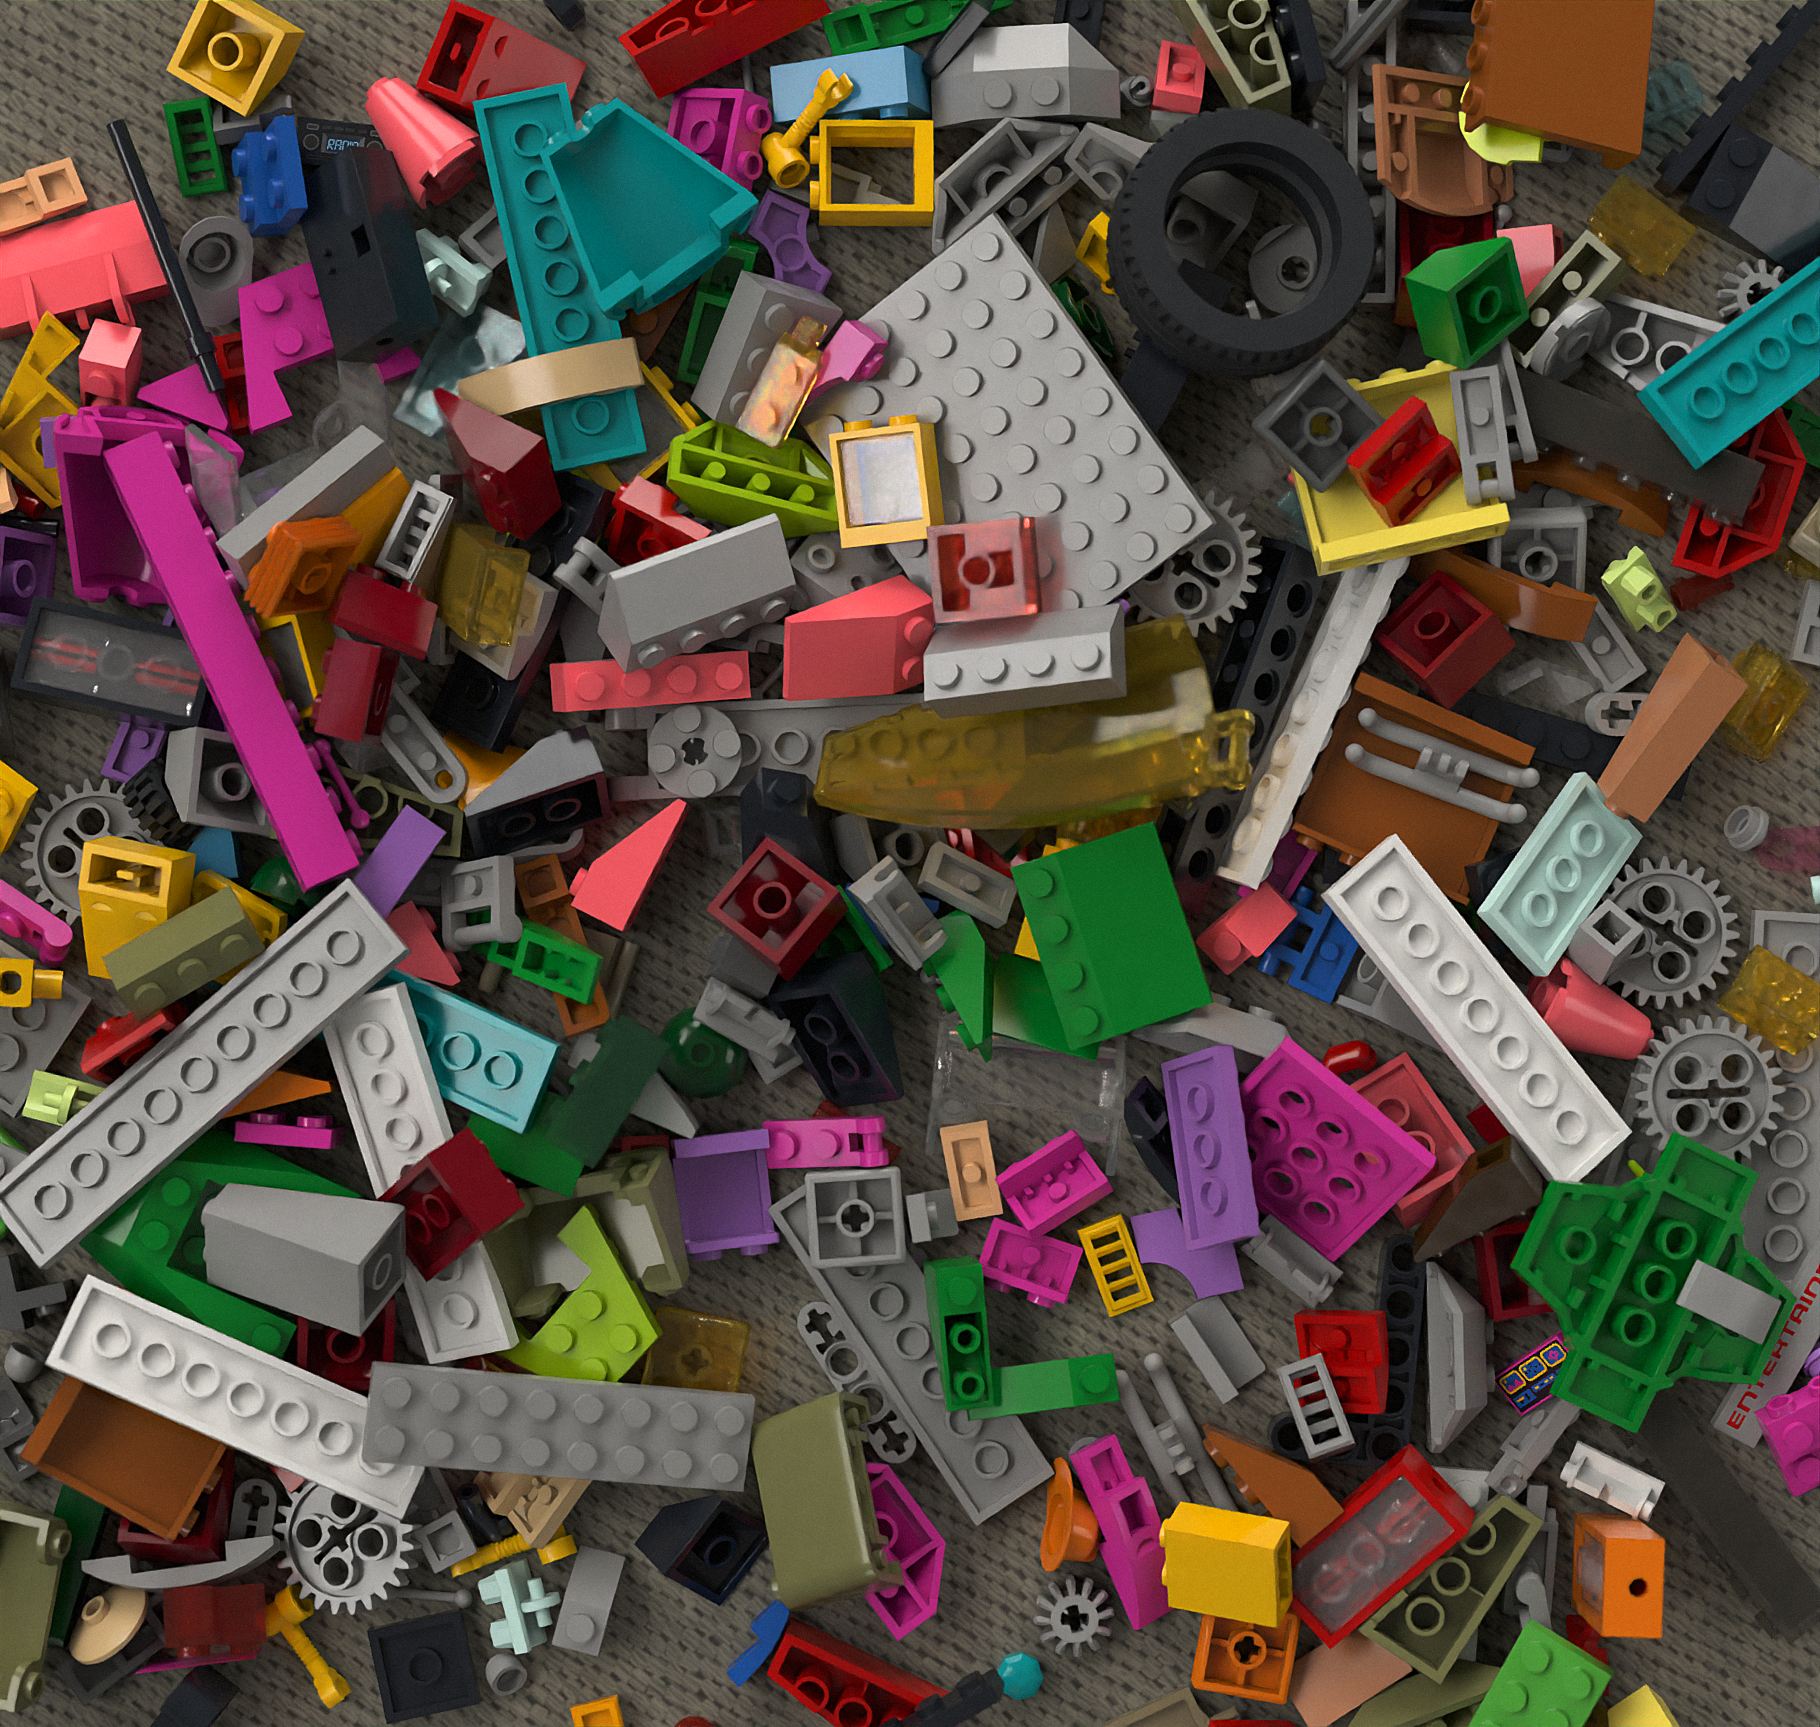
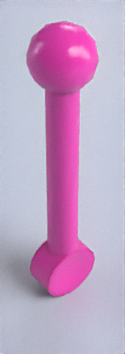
M325 739L316 740L313 747L318 757L322 758L352 813L351 824L359 829L366 828L370 824V815L365 810H361L330 754V743Z

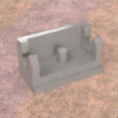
M889 855L848 888L895 953L915 971L922 967V962L946 942L948 937L943 930L938 931L942 925L898 868L894 859Z

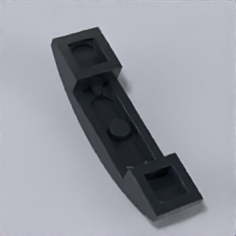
M1145 1075L1135 1083L1121 1101L1123 1116L1131 1139L1143 1162L1161 1187L1181 1207L1171 1132L1166 1124L1169 1120L1166 1099ZM1259 1213L1258 1224L1260 1226L1264 1218ZM1251 1238L1233 1242V1244L1242 1247L1243 1245L1247 1244Z

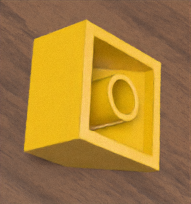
M199 0L166 71L241 115L249 117L287 73L306 32L252 0Z

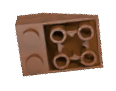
M1205 1422L1202 1425L1207 1436L1202 1441L1206 1451L1222 1470L1229 1464L1237 1472L1232 1479L1253 1507L1261 1501L1268 1509L1262 1514L1264 1517L1290 1522V1539L1292 1538L1299 1548L1344 1512L1336 1498L1306 1462L1283 1457L1273 1448L1210 1422Z

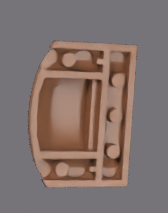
M1385 64L1372 65L1378 180L1393 196L1415 209L1432 215L1452 218L1470 217L1493 210L1492 205L1498 199L1501 202H1505L1514 196L1512 164L1507 167L1486 161L1469 147L1460 129L1459 112H1463L1460 100L1470 78Z

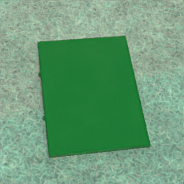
M1000 952L994 971L993 1034L1096 1062L1102 1041L1070 1051L1042 963L1037 960L1033 961Z
M546 1090L529 1133L520 1134L473 1111L465 1129L469 1127L475 1137L486 1145L491 1159L499 1169L571 1198L578 1181L577 1179H579L606 1114L575 1102L571 1097L566 1098Z

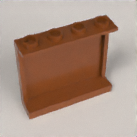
M1476 0L1471 12V22L1475 24L1474 40L1468 50L1466 59L1467 67L1470 69L1469 87L1466 89L1462 100V111L1466 113L1464 132L1471 133L1485 123L1602 153V167L1620 170L1641 155L1655 0Z
M1359 672L1354 677L1351 684V694L1345 705L1340 709L1332 728L1330 741L1318 759L1312 773L1311 783L1300 800L1289 831L1298 834L1295 843L1310 850L1321 853L1325 846L1341 853L1338 861L1351 868L1388 836L1396 834L1453 906L1454 904L1467 906L1470 900L1467 898L1470 889L1464 866L1484 859L1500 821L1373 775L1349 763L1345 756V750L1353 743L1361 745L1365 751L1411 769H1415L1421 753L1367 731L1359 723V713L1365 708H1371L1375 710L1377 715L1389 721L1522 769L1529 765L1536 748L1455 712L1446 710L1439 705L1371 675ZM1468 769L1460 784L1462 788L1507 804L1515 786Z
M118 1286V1288H120V1289H122V1290H124V1291H127V1292H129V1293H131V1294H134V1293H132V1292L126 1290L125 1288H123V1287H121V1286ZM66 1375L17 1459L171 1542L175 1540L177 1534L184 1537L187 1536L200 1511L193 1508L202 1491L208 1494L212 1492L224 1471L217 1463L226 1448L233 1452L235 1448Z

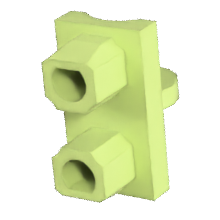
M1635 546L1629 551L1627 559L1614 560L1609 564V567L1601 577L1603 587L1612 596L1627 624L1636 632L1645 624L1655 632H1660L1676 617L1677 612L1670 603L1671 599L1646 554L1641 549Z
M35 1069L22 1116L64 1126L72 1119L74 1113L80 1112L103 1092L106 1087Z

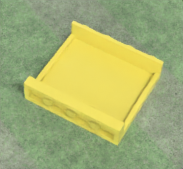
M1435 360L1428 363L1425 369L1407 373L1406 369L1398 368L1384 372L1379 376V379L1361 383L1359 379L1346 380L1385 421L1412 395L1425 402L1438 432L1452 441L1461 462L1449 372L1465 369ZM1328 414L1323 417L1315 415L1310 420L1313 425L1309 431L1310 435L1316 431L1322 435L1327 433L1329 428L1325 422L1329 418ZM1290 465L1318 576L1505 535L1510 523L1506 503L1500 504L1498 497L1481 499L1482 504L1467 506L1462 472L1407 525L1389 528L1364 495L1349 467L1325 492L1320 493ZM1490 466L1477 468L1479 481L1493 479Z

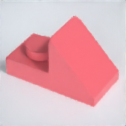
M1162 40L1154 78L1153 101L1149 105L1150 112L1156 110L1199 114L1206 64L1195 46Z
M1266 878L1263 882L1259 883L1257 890L1252 889L1199 934L1195 943L1228 976L1251 955L1258 958L1297 916L1298 911Z

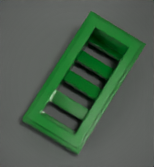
M209 95L163 104L182 198L230 190L223 145L217 144L213 132L214 98ZM202 112L204 121L181 124L180 115ZM206 131L208 140L184 143V134ZM210 150L212 159L187 162L186 154ZM214 169L216 178L190 181L189 173Z

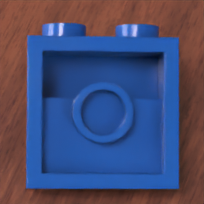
M278 116L272 120L265 132L245 133L236 149L232 151L233 174L241 180L243 194L239 196V215L242 223L248 225L249 234L252 238L287 236L308 209L294 116Z

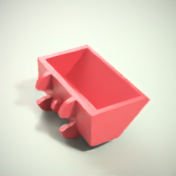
M135 200L0 237V340L30 332L34 334L43 314L47 310L62 324L78 320L81 330L91 328L89 316L111 310H116L122 324L126 323L127 326L135 327L138 325L134 304L171 295Z

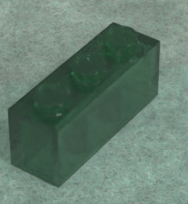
M625 1013L621 1014L617 1021L611 1017L607 1019L594 1042L601 1045L591 1062L585 1058L582 1059L569 1080V1083L575 1086L568 1100L564 1103L557 1099L543 1121V1124L549 1127L544 1139L592 1169L599 1164L673 1046V1043Z

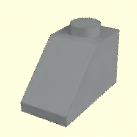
M580 1544L563 1599L552 1645L598 1657L605 1638L626 1556Z

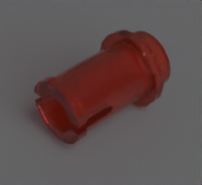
M1731 573L1717 580L1700 574H1696L1688 579L1681 576L1676 579V584L1670 586V594L1674 604L1681 612L1687 609L1694 612L1698 610V604L1725 591L1734 589V583L1731 581L1733 578Z

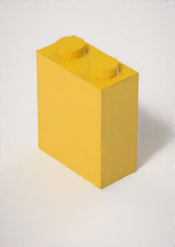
M1180 1501L1171 1518H1166L1163 1521L1159 1536L1160 1546L1165 1548L1166 1561L1162 1570V1584L1168 1590V1607L1278 1628L1293 1601L1290 1522Z

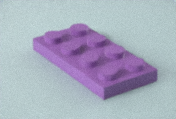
M1217 1045L1162 1063L1161 1068L1187 1251H1203L1260 1236L1259 1213L1255 1204L1251 1176L1252 1165L1248 1155L1244 1127L1245 1116L1241 1106L1238 1068L1235 1063L1233 1045Z

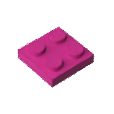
M258 1110V1112H250V1118L236 1122L234 1141L332 1149L343 1145L345 1126L333 1125V1116L305 1114V1116H298L297 1121H286V1112Z

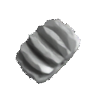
M1759 259L1755 263L1753 270L1746 261H1743L1736 266L1737 275L1727 272L1721 279L1727 289L1718 290L1715 293L1717 301L1728 303V306L1717 312L1718 318L1725 319L1732 315L1736 319L1755 305H1750L1747 301V297L1752 293L1754 296L1762 294L1763 297H1766L1782 285L1777 279L1783 274V267L1777 266L1770 274H1767L1766 260Z
M1067 1574L1065 1578L1067 1589L1061 1591L1059 1585L1054 1580L1048 1583V1588L1054 1599L1044 1595L1037 1596L1036 1603L1048 1611L1034 1614L1033 1619L1037 1625H1049L1039 1635L1042 1642H1048L1058 1636L1054 1646L1055 1653L1062 1654L1069 1642L1072 1643L1074 1656L1081 1657L1082 1648L1080 1642L1087 1641L1090 1648L1096 1651L1100 1648V1645L1093 1634L1096 1632L1103 1636H1110L1112 1632L1111 1627L1100 1620L1113 1617L1114 1609L1110 1606H1099L1108 1597L1105 1589L1097 1590L1091 1596L1089 1595L1093 1588L1092 1578L1086 1577L1079 1590L1075 1589L1073 1574ZM1077 1605L1080 1613H1087L1085 1619L1079 1617L1080 1625L1070 1626L1067 1618H1061L1062 1612L1068 1614V1606Z

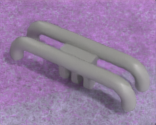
M1365 708L1359 713V723L1367 731L1421 753L1415 769H1411L1365 751L1361 745L1353 743L1346 748L1345 756L1348 762L1355 767L1498 821L1515 824L1525 819L1527 811L1523 805L1517 803L1507 804L1462 788L1460 784L1468 769L1512 786L1531 788L1536 786L1540 780L1537 770L1514 767L1382 718L1371 708Z
M1149 1353L1144 1359V1365L1171 1417L1170 1420L1156 1427L1153 1426L1128 1374L1123 1370H1115L1119 1400L1174 1510L1180 1501L1192 1503L1179 1475L1196 1467L1215 1507L1239 1512L1212 1457L1204 1448L1203 1439L1162 1357L1157 1353Z

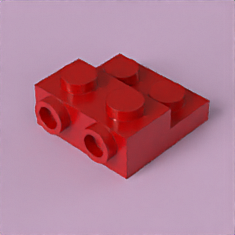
M637 475L631 484L622 483L613 498L611 507L616 509V514L611 519L605 532V538L610 540L607 555L616 564L624 568L710 537L712 530L700 525L691 518L675 512L678 496L667 491L662 486L653 484Z

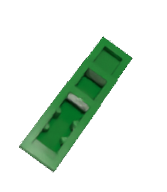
M491 909L470 913L467 926L491 922ZM517 913L515 915L519 917L523 926L520 939L504 944L495 940L474 944L470 948L488 955L486 960L513 970L512 975L584 1004H592L604 960L602 956L582 944Z

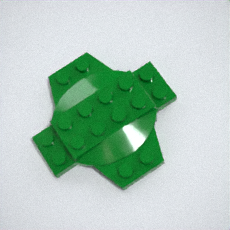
M1672 1132L1652 1175L1644 1172L1642 1177L1631 1180L1621 1186L1551 1179L1542 1202L1539 1204L1510 1265L1529 1287L1558 1315L1561 1331L1565 1339L1562 1345L1569 1348L1549 1393L1637 1434L1656 1392L1674 1386L1673 1381L1682 1376L1696 1377L1700 1380L1757 1385L1797 1300L1783 1283L1744 1247L1742 1235L1746 1234L1739 1216L1760 1173L1679 1133ZM1696 1260L1782 1301L1762 1345L1676 1304Z

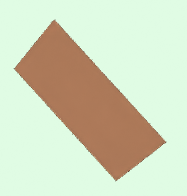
M1356 1627L1332 1649L1323 1643L1293 1663L1288 1696L1308 1727H1327L1413 1671V1669L1407 1662L1359 1632L1358 1627Z

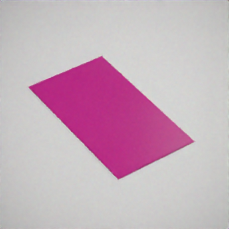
M265 1646L148 1661L135 1674L253 1659Z

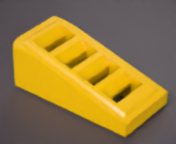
M1120 1212L1076 1228L1109 1317L1154 1301ZM1115 1231L1118 1232L1119 1240L1094 1249L1092 1240ZM1124 1248L1126 1257L1100 1266L1099 1257ZM1128 1266L1131 1267L1133 1274L1107 1284L1104 1275ZM1137 1283L1140 1292L1113 1301L1111 1292Z

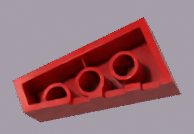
M673 0L618 37V40L643 81L656 97L660 99L831 13V10L825 0Z
M793 1617L790 1618L772 1655L767 1675L814 1714H820L834 1727H878L893 1717H898L899 1720H902L915 1713V1707L927 1697L934 1694H939L940 1697H943L950 1693Z

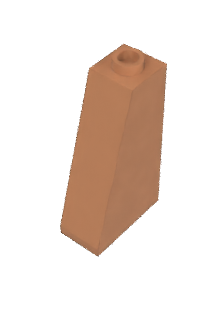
M1688 632L1681 639L1597 782V786L1606 798L1603 804L1615 815L1624 820H1627L1632 815L1645 824L1746 690L1748 684L1724 655Z

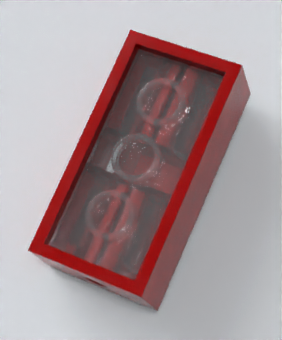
M1410 1443L1339 1503L1344 1510L1342 1514L1301 1548L1295 1542L1291 1545L1293 1601L1290 1607L1330 1649L1470 1530L1476 1512Z

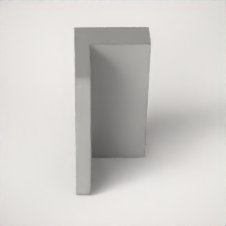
M1218 1295L1200 1299L1168 1321L1222 1404L1239 1394L1237 1392L1238 1388L1265 1371L1264 1363Z

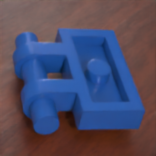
M1298 885L1290 901L1288 900L1298 911V914L1264 951L1265 953L1257 970L1274 977L1281 961H1284L1294 966L1286 984L1327 1004H1331L1359 943L1326 902L1320 914L1308 910L1307 907L1314 892ZM1300 923L1312 928L1301 953L1289 948V944Z

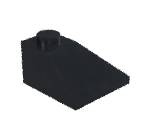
M761 767L740 792L742 865L763 840L769 837L834 886L833 840L828 821L832 819L830 801L806 774Z
M715 1494L663 1506L634 1545L664 1576L720 1606L769 1544L766 1522L722 1496Z

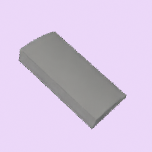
M359 426L216 542L218 549L244 594L250 584L248 574L252 567L260 562L268 546L266 536L275 524L280 521H287L288 523L306 521L314 517L322 519L336 517L395 467L390 452L381 438L365 426Z

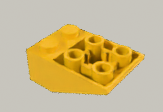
M110 835L84 842L78 892L88 975L112 980L102 958L103 956L190 908L196 853Z

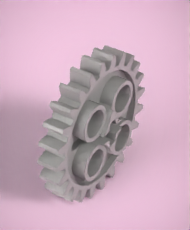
M1193 482L1191 486L1199 496L1198 483ZM1215 487L1207 493L1206 497L1199 496V498L1214 517L1217 524L1178 552L1180 555H1183L1187 550L1192 552L1195 556L1191 563L1195 567L1187 565L1184 570L1177 566L1179 556L1176 554L1164 563V572L1162 574H1149L1128 590L1131 595L1127 599V603L1130 605L1129 608L1137 604L1142 608L1137 621L1141 623L1150 615L1155 617L1154 631L1157 633L1165 622L1171 623L1173 637H1178L1183 625H1188L1192 636L1197 637L1203 622L1212 632H1216L1218 629L1217 616L1220 615L1229 623L1233 622L1235 615L1231 605L1245 609L1249 604L1241 591L1255 593L1258 585L1248 578V575L1260 574L1263 570L1262 565L1250 561L1252 557L1261 554L1263 550L1260 545H1250L1248 543V540L1257 533V527L1243 529L1241 523L1248 512L1244 510L1233 515L1229 511L1234 501L1233 497L1227 498L1221 504L1215 502L1217 488ZM1214 544L1226 547L1230 552L1231 562L1222 567L1213 565L1207 558V548ZM1199 570L1217 578L1220 581V585L1215 587L1210 584ZM1184 582L1197 584L1202 591V600L1195 604L1183 601L1179 596L1178 586Z
M84 779L83 793H80L73 784L65 785L67 799L63 800L60 796L51 793L48 797L53 809L51 811L38 807L35 809L37 815L42 819L40 826L26 824L25 828L35 835L34 842L21 843L20 847L33 852V858L20 864L22 868L34 869L36 875L31 877L25 884L28 887L41 886L43 890L35 899L36 903L43 904L52 900L54 903L50 908V913L58 917L64 911H67L66 924L70 927H74L81 918L78 886L83 846L75 843L65 835L67 828L75 831L85 842L110 835L124 839L135 837L139 842L167 847L163 845L162 838L157 842L150 838L151 832L148 829L143 832L138 827L141 823L138 818L132 819L128 812L132 808L125 806L123 799L126 797L122 794L125 783L122 784L116 794L114 793L113 780L110 779L103 780L99 791H97L93 780ZM98 809L104 816V827L98 834L90 835L85 829L84 819L91 810ZM172 844L170 847H167V848H172V849H173V848H175V847H174V845ZM68 846L75 853L76 863L69 872L63 873L57 868L56 855L62 848Z
M1660 856L1656 869H1653L1649 859L1642 858L1639 860V873H1636L1629 864L1623 865L1621 869L1624 880L1621 881L1615 877L1609 885L1611 888L1610 893L1605 892L1599 901L1604 903L1609 899L1624 912L1627 908H1630L1640 917L1654 925L1666 922L1668 924L1665 930L1667 934L1696 949L1697 955L1695 957L1689 956L1671 941L1655 943L1654 941L1657 936L1655 931L1638 923L1644 928V931L1639 938L1637 949L1631 953L1630 957L1603 984L1610 986L1620 982L1618 995L1623 999L1630 995L1632 991H1635L1636 1006H1643L1649 996H1652L1655 1009H1663L1666 996H1669L1675 1008L1683 1006V993H1686L1693 1001L1701 1000L1698 986L1702 985L1709 990H1715L1717 986L1710 975L1713 972L1727 975L1729 971L1720 961L1722 957H1736L1737 955L1735 951L1726 947V940L1740 937V933L1727 930L1726 923L1738 918L1737 913H1724L1722 907L1731 899L1730 895L1716 897L1713 894L1720 883L1718 879H1713L1705 884L1701 882L1705 871L1703 867H1697L1690 874H1687V860L1679 859L1674 868L1670 869L1668 857ZM1650 887L1657 888L1664 897L1663 907L1655 914L1649 912L1643 905V895ZM1594 908L1589 915H1591L1597 908ZM1691 912L1701 916L1704 922L1702 933L1695 939L1689 937L1683 929L1684 918ZM1666 952L1673 953L1679 961L1678 972L1670 979L1665 978L1658 969V961Z
M1699 1015L1696 1028L1690 1019L1681 1018L1679 1024L1680 1033L1673 1027L1664 1026L1662 1028L1666 1039L1664 1043L1657 1039L1650 1038L1648 1040L1651 1049L1655 1052L1652 1057L1646 1055L1637 1056V1059L1646 1066L1645 1072H1636L1630 1075L1631 1078L1642 1083L1640 1090L1629 1093V1097L1642 1100L1643 1105L1633 1111L1632 1116L1647 1118L1648 1120L1639 1132L1645 1136L1657 1134L1652 1148L1658 1151L1665 1149L1672 1132H1676L1734 1161V1152H1737L1743 1158L1750 1159L1752 1153L1748 1144L1752 1142L1765 1146L1767 1144L1766 1140L1760 1133L1762 1128L1776 1130L1778 1127L1768 1118L1770 1112L1784 1111L1783 1106L1773 1102V1095L1785 1092L1786 1088L1772 1084V1078L1783 1072L1782 1068L1767 1066L1766 1064L1775 1052L1771 1049L1757 1050L1763 1038L1759 1034H1752L1744 1039L1747 1025L1744 1023H1736L1729 1031L1730 1023L1727 1017L1718 1016L1714 1026H1712L1710 1016ZM1732 1055L1737 1061V1072L1734 1077L1726 1080L1722 1075L1721 1065L1727 1056ZM1682 1057H1686L1691 1063V1074L1688 1079L1679 1082L1674 1072L1675 1065ZM1708 1086L1719 1088L1747 1087L1745 1095H1709L1706 1099L1693 1096L1667 1097V1091L1671 1089H1706ZM1734 1102L1739 1108V1119L1732 1127H1727L1723 1120V1112L1726 1106ZM1688 1104L1693 1111V1121L1686 1129H1680L1676 1120L1677 1112L1682 1106Z
M308 1480L301 1485L302 1488H298L292 1494L286 1490L293 1504L279 1505L277 1508L281 1514L287 1517L286 1523L273 1525L274 1530L284 1534V1540L280 1541L281 1549L279 1551H286L287 1555L278 1564V1568H292L293 1573L286 1583L288 1586L303 1584L299 1595L301 1600L309 1599L316 1595L315 1609L328 1608L331 1604V1611L334 1615L345 1613L347 1608L350 1615L363 1613L365 1607L368 1610L380 1608L381 1598L385 1601L395 1599L397 1594L393 1585L398 1587L408 1585L410 1581L402 1570L417 1568L418 1563L408 1555L410 1550L420 1549L423 1546L422 1543L411 1539L412 1532L423 1528L421 1523L409 1521L408 1516L418 1508L417 1504L408 1505L402 1520H397L377 1511L378 1515L370 1523L362 1525L375 1509L356 1502L357 1506L352 1514L347 1507V1497ZM315 1521L322 1529V1537L319 1543L312 1534V1527ZM361 1526L352 1533H349V1530L347 1529ZM376 1530L383 1537V1547L380 1552L373 1544V1536ZM346 1539L348 1545L334 1547ZM334 1547L319 1563V1555L322 1554L325 1550ZM342 1559L349 1568V1575L346 1581L339 1573V1564Z

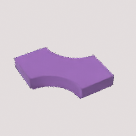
M767 189L747 233L760 241L769 252L774 266V279L823 294L832 276V272L815 259L808 246L806 224L810 209Z
M1176 1207L1130 1217L1140 1264H1163L1175 1269L1188 1280L1197 1300L1244 1289L1233 1243L1203 1251H1187L1184 1225Z

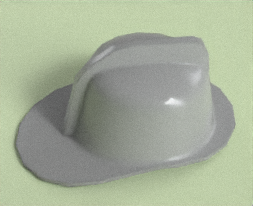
M215 216L203 219L187 231L179 246L178 261L202 324L209 327L227 325L239 317L238 288L249 285L252 282L253 239L247 228L234 218Z

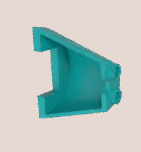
M615 98L607 105L599 103L590 108L581 119L584 126L575 133L567 134L565 130H562L552 135L544 143L543 150L539 153L599 309L610 320H623L627 316L624 312L625 310L632 308L637 315L642 314L670 299L709 270L730 250L727 244H729V236L733 231L736 230L740 235L749 227L757 212L759 201L751 192L624 102Z

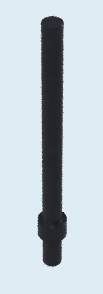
M125 120L113 121L107 124L106 127L188 338L184 341L191 360L196 359L208 393L221 391L226 388V384L214 352L217 351L211 332H205Z

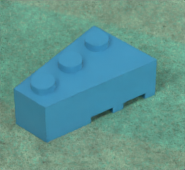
M904 45L771 66L774 121L776 124L789 130L813 99L814 90L818 86L817 82L820 75L829 68L837 79L845 73L853 84V90L845 100L839 102L834 108H829L821 119L932 118L931 80L933 77L922 70V63L925 58ZM817 122V125L809 135L819 133V122Z

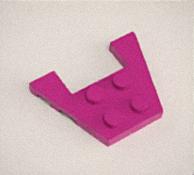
M311 261L238 288L237 297L249 428L252 436L292 421L293 415L275 376L335 353ZM406 346L381 364L373 363L383 386L418 373L423 368L421 359L409 346Z

